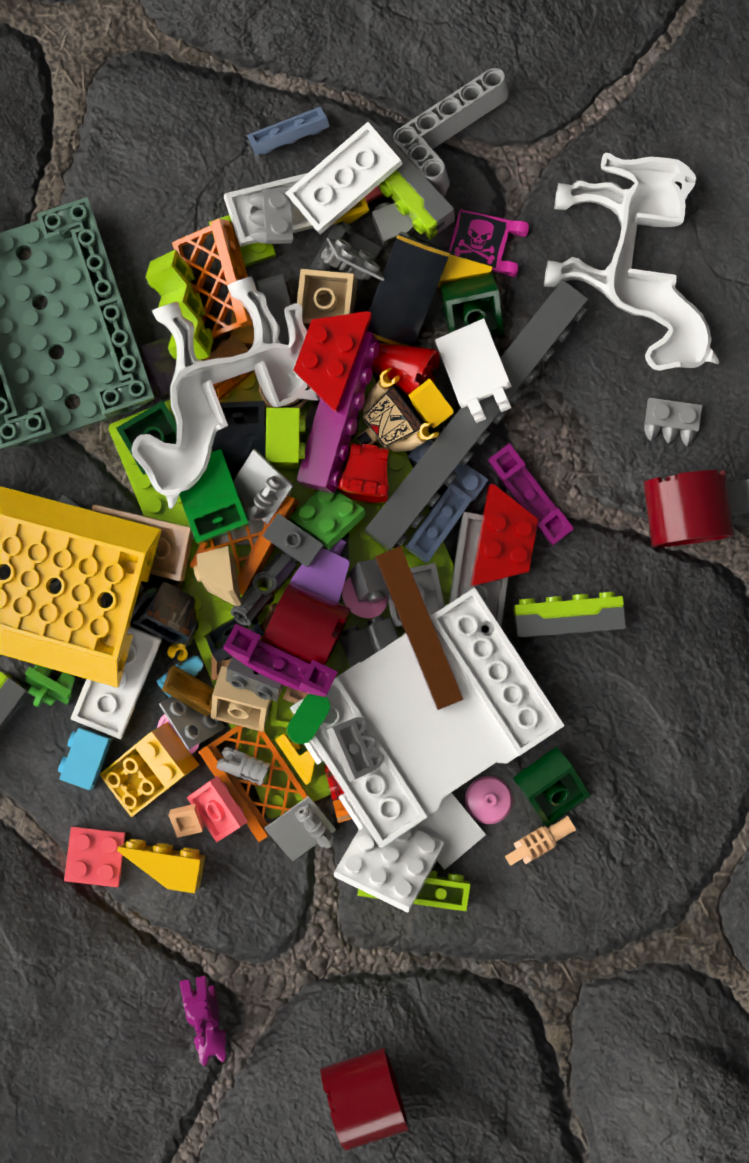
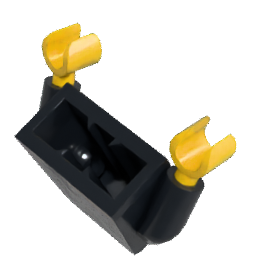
M169 579L168 583L161 582L157 586H149L138 593L132 618H134V624L173 644L168 648L167 652L170 658H174L175 653L180 650L177 659L184 661L188 656L185 648L190 646L199 628L198 617L194 608L195 599L183 591L185 580Z

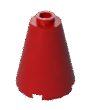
M379 343V354L377 358H374L371 368L372 372L380 376L383 371L391 368V371L388 372V378L392 381L399 375V381L393 384V386L407 395L428 379L434 383L435 377H432L433 368H439V351L430 348Z

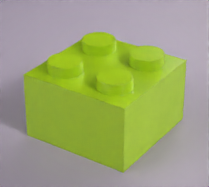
M266 408V460L276 470H299L302 459H305L306 447L305 443H301V436H306L305 416H301L300 408Z

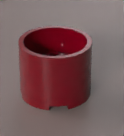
M717 470L685 472L666 477L664 480H662V477H657L643 482L652 547L690 545L734 536L725 471H719L718 474Z
M290 582L271 617L262 642L306 663L311 664V661L314 660L326 665L339 640L351 609Z
M385 1047L320 1068L325 1094H327L331 1111V1119L339 1142L345 1151L409 1131L404 1104Z

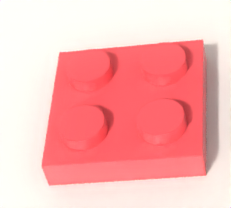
M218 776L187 797L191 805L196 804L204 825L216 843L248 822L242 808L235 803L229 794L227 786L221 782Z
M72 826L64 881L119 887L123 855L117 850L118 846L125 843L126 832Z

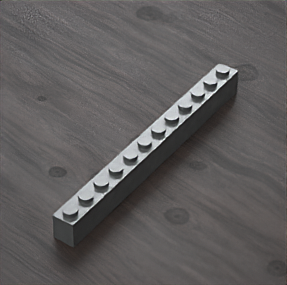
M564 280L559 283L500 358L512 386L504 390L508 401L512 404L522 394L523 391L520 387L526 381L530 384L538 374L539 370L536 367L541 361L546 363L553 355L555 350L552 347L557 340L562 343L571 331L568 326L572 321L579 322L587 311L584 306L588 298ZM494 395L479 401L486 417L485 420L476 423L468 406L461 408L370 522L365 529V534L387 551L394 549V547H402L408 539L405 534L411 526L414 529L417 528L425 517L421 514L427 506L432 508L441 497L438 493L443 485L450 486L458 475L454 472L460 464L465 466L474 455L471 451L476 443L482 445L490 435L487 429L493 422L497 425L507 413L506 411H500Z

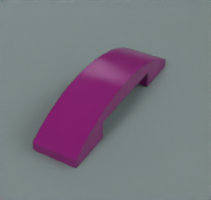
M510 443L488 459L492 468L516 502L538 519L537 528L552 545L574 529L560 509L555 507L527 470L526 464Z
M235 624L223 647L230 655L252 670L285 686L317 696H327L338 673L337 671L314 660L311 661V664L306 663L260 641L261 635Z

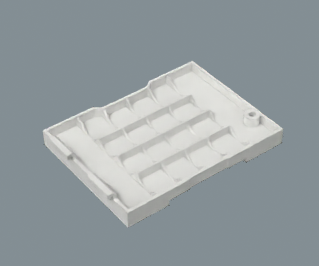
M475 588L430 616L463 700L442 709H436L407 635L404 633L403 636L363 662L357 663L334 679L326 696L330 702L329 713L312 740L304 744L317 765L324 761L340 785L344 794L338 798L358 829L360 830L366 826L380 848L437 811L443 797L494 763L507 764L564 727L561 719ZM485 625L488 627L489 630L487 633L482 632V626ZM303 699L289 707L293 714H295ZM362 717L367 719L369 723L361 736L371 735L377 739L369 753H380L384 755V760L376 770L349 782L327 730L352 718Z

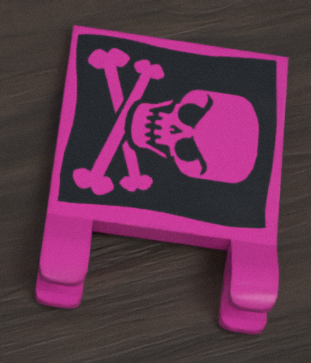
M460 209L449 250L451 251L450 255L492 266V271L516 277L518 264L501 260L508 233L526 237L529 225L523 221H511Z

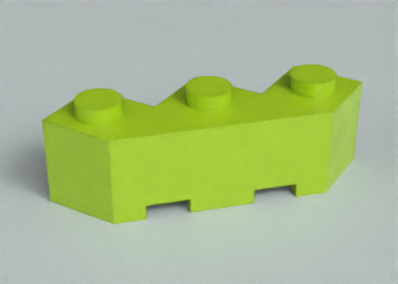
M175 249L150 261L145 278L148 284L161 296L159 307L178 302L182 316L193 322L194 353L197 359L202 360L210 356L213 337L211 330L205 329L202 316L206 315L199 293L194 294L190 282L194 280L192 269ZM172 334L168 350L171 356L177 359V345Z

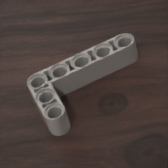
M497 68L487 70L395 132V145L440 194L449 188L450 180L443 161L432 149L508 99L509 90L504 72Z

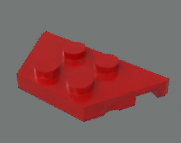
M365 311L312 319L293 371L333 412L337 413L372 317L371 312Z
M490 484L488 487L470 584L473 587L529 572L538 519L494 484Z

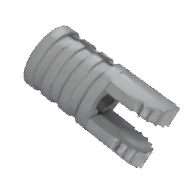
M225 747L222 752L224 759H219L216 768L262 786L270 763Z

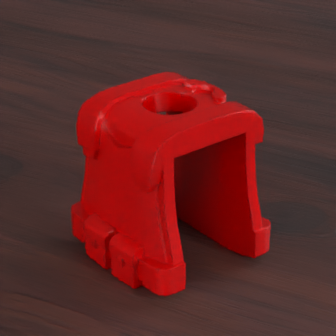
M352 443L346 469L339 481V492L356 502L369 504L386 503L389 490L387 480L389 449H379L375 445L362 444L361 446L360 444Z

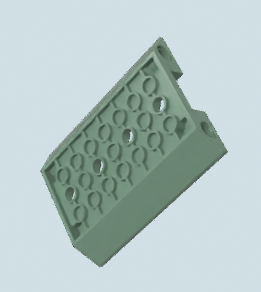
M88 197L37 213L38 221L0 233L1 450L34 445L133 412L155 399ZM22 248H30L32 254L29 259L20 260L18 252ZM39 297H45L48 300L46 308L42 310H37L34 307V302ZM61 346L64 349L62 358L52 359L50 356L52 348ZM78 396L81 401L79 407L73 410L69 409L66 404L68 398Z

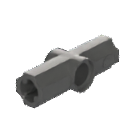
M277 553L265 569L255 575L252 585L241 597V605L234 606L231 609V615L238 623L243 626H250L262 610L273 602L275 594L296 569L297 564L294 563L291 557L285 553ZM260 587H265V588L268 589V591H263V590H260L259 588H260Z

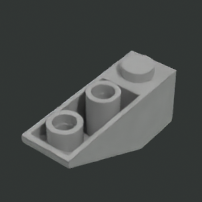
M447 190L441 193L443 197L447 194ZM382 203L375 208V211H372V220L384 248L395 244L397 236L401 231L409 235L415 231L412 220L408 215L403 216L397 210L395 203Z

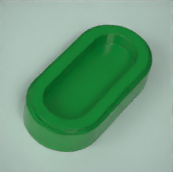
M308 694L303 699L287 726V735L291 741L296 744H305L312 740L329 713L330 702L327 697Z

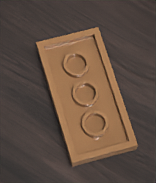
M93 504L92 511L162 529L150 574L184 581L193 538L191 527Z

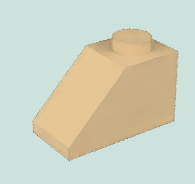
M226 546L196 554L198 565L194 566V572L197 581H202L208 592L234 606H240L241 597L236 561L229 547Z

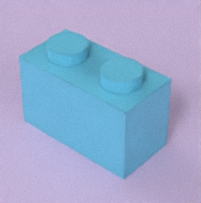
M83 727L78 728L77 732L73 731L67 744L68 747H71L67 757L62 758L58 768V772L61 773L59 780L87 790H93L113 738Z

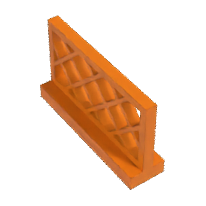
M216 219L210 222V226L172 242L174 250L178 251L192 270L195 267L202 271L197 285L192 282L191 285L194 288V294H200L201 292L209 297L204 307L206 315L202 316V320L205 324L208 317L216 322L211 332L213 339L246 326H253L252 318L247 309L239 300L233 298L230 292L225 301L217 297L222 283L229 285L248 277L232 221ZM213 233L215 242L212 249L209 250L203 244L207 235ZM189 243L195 246L190 260L184 256L182 246ZM201 250L209 254L204 268L196 264ZM215 258L219 259L222 265L219 275L210 271ZM208 275L216 279L211 293L202 288ZM214 301L223 304L218 318L209 313ZM229 308L235 312L237 320L236 323L231 325L224 322Z
M287 495L269 524L264 522L261 532L251 534L250 527L248 526L245 527L248 536L233 540L232 533L228 534L229 542L215 546L214 540L201 544L189 566L194 568V566L198 565L196 554L231 545L239 572L240 594L243 595L252 585L255 575L263 571L275 548L262 535L278 513L289 520V516L294 513L299 502ZM258 537L254 544L253 538ZM249 540L252 549L250 554L239 558L235 544ZM245 561L243 567H241L240 562Z
M237 725L198 752L215 777L218 776L221 782L227 786L229 794L235 803L242 808L244 816L248 821L246 823L257 841L260 842L269 836L264 829L269 825L264 818L266 807L282 810L281 815H283L285 811L291 809L286 807L289 792L298 793L303 799L308 795L265 731H258L256 743L241 740L244 727ZM238 732L237 739L229 738ZM260 737L263 738L267 745L259 743ZM225 740L236 742L235 750L237 751L239 750L240 743L255 746L253 755L255 758L257 757L258 747L271 750L273 758L269 767L268 783L262 784V787H267L264 803L253 801L249 796L251 785L259 786L258 784L252 783L249 780L238 779L236 776L216 768L219 759H224L216 746ZM276 759L281 767L274 766ZM274 769L285 771L287 774L286 788L271 785ZM290 782L293 783L297 790L289 788ZM241 783H246V784H248V786H247V791L245 790V788L243 787V785H242ZM270 788L285 791L283 807L267 804ZM256 805L263 806L262 814Z

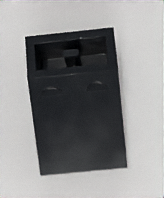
M264 401L219 402L228 426L216 432L212 452L222 450L233 481L254 449L266 459V404Z

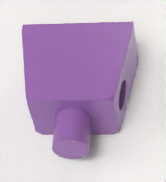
M340 539L330 550L321 548L308 568L303 564L299 567L291 582L338 603L350 563L349 560L341 557L347 542Z

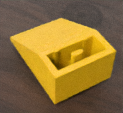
M168 722L151 731L99 775L128 814L133 817L198 767L199 763L187 750Z
M130 839V841H126L118 846L117 851L165 888L195 893L200 888L205 855L199 854V849L184 847L183 850L177 851L172 850L173 845L157 843L153 847L146 846V841L140 839Z

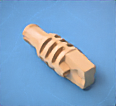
M566 816L550 827H540L513 843L516 850L507 854L505 858L510 866L521 859L527 864L555 848V842L575 832L576 829L569 817Z

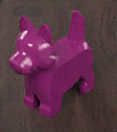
M206 976L196 978L197 990H192L189 979L180 981L186 1019L196 1030L197 1036L194 1037V1044L199 1053L200 1063L203 1066L207 1065L210 1057L217 1056L221 1062H225L227 1056L225 1049L226 1031L219 1029L220 1015L216 987L214 985L208 987L209 981Z

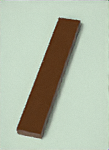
M400 546L375 556L436 709L439 710L463 700L402 547Z

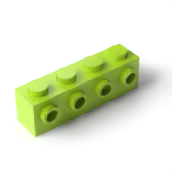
M431 870L413 904L467 912L470 882L464 880L465 876L448 873V878L437 876V871ZM358 889L357 896L379 899Z

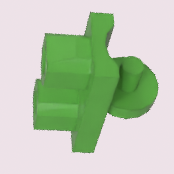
M35 665L33 669L29 667L25 672L27 676L25 682L32 685L28 693L36 697L33 705L38 708L43 702L52 706L56 699L68 705L71 700L75 678L63 672L57 682L49 678L54 669Z

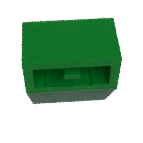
M222 450L214 451L211 453L207 468L200 479L190 489L181 491L179 494L194 538L199 545L250 526Z

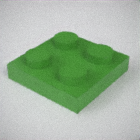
M318 490L289 516V520L330 550L366 516V512L363 507L337 490L335 494Z

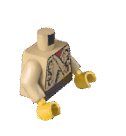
M388 368L381 373L380 380L368 394L363 407L364 416L362 417L367 429L356 436L361 446L362 444L373 445L378 441L382 448L390 449L393 452L412 451L426 442V440L438 437L439 432L430 435L428 428L434 423L430 422L422 425L395 387L390 388V386L399 381L400 377L398 375L391 381L388 378V372L391 371V368Z

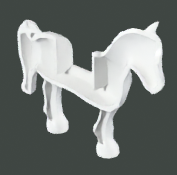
M605 153L602 156L601 169L632 180L635 184L630 189H622L612 181L591 184L583 180H576L572 185L558 183L554 209L566 210L575 204L585 202L597 203L611 209L618 216L622 229L612 262L606 270L595 269L574 257L563 263L548 260L544 287H555L562 280H580L595 287L616 307L632 315L644 316L666 326L669 330L665 336L651 345L645 354V359L653 370L662 371L681 367L696 368L704 362L719 364L718 357L710 348L712 338L709 326L703 314L676 289V275L631 269L637 225L674 227L683 223L685 199L693 189L696 180L692 170L680 160L671 158L645 157L623 160L610 153ZM675 183H680V184H682L681 190H680V187H679L677 184H675Z
M252 276L227 285L231 296L242 303L252 318L254 341L252 348L247 353L227 358L199 360L194 353L193 322L182 316L178 302L161 306L152 311L156 320L164 324L173 334L177 345L176 368L170 386L171 408L177 425L176 444L164 443L150 434L139 435L135 439L131 450L133 457L149 476L155 490L167 497L169 509H172L176 504L180 492L190 489L205 472L211 456V447L215 434L218 430L228 426L213 384L254 370L266 399L273 407H281L297 399L320 400V397L311 388L305 390L307 384L293 371L307 334L302 319V306L300 304H293L285 308L289 345L281 344L278 340L280 326L266 305V296L263 292L256 290Z

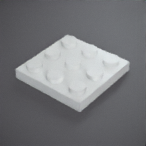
M364 826L358 830L334 871V877L405 912H409L442 852L445 842L412 827L380 848L367 827Z

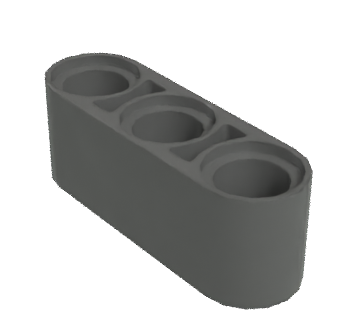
M283 274L257 280L260 292H263L266 296V305L280 326L278 340L281 344L289 345L285 308L290 306L291 303Z

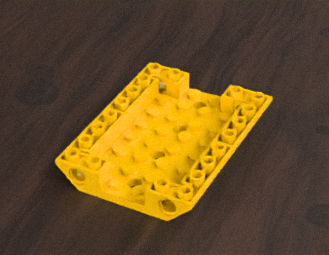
M0 486V568L7 564L11 569V575L8 579L3 580L0 577V654L119 688L133 635L127 632L141 581L148 582L162 529ZM57 578L61 581L62 588L59 593L53 594L50 590V583ZM108 592L113 597V603L109 608H104L101 605V597Z

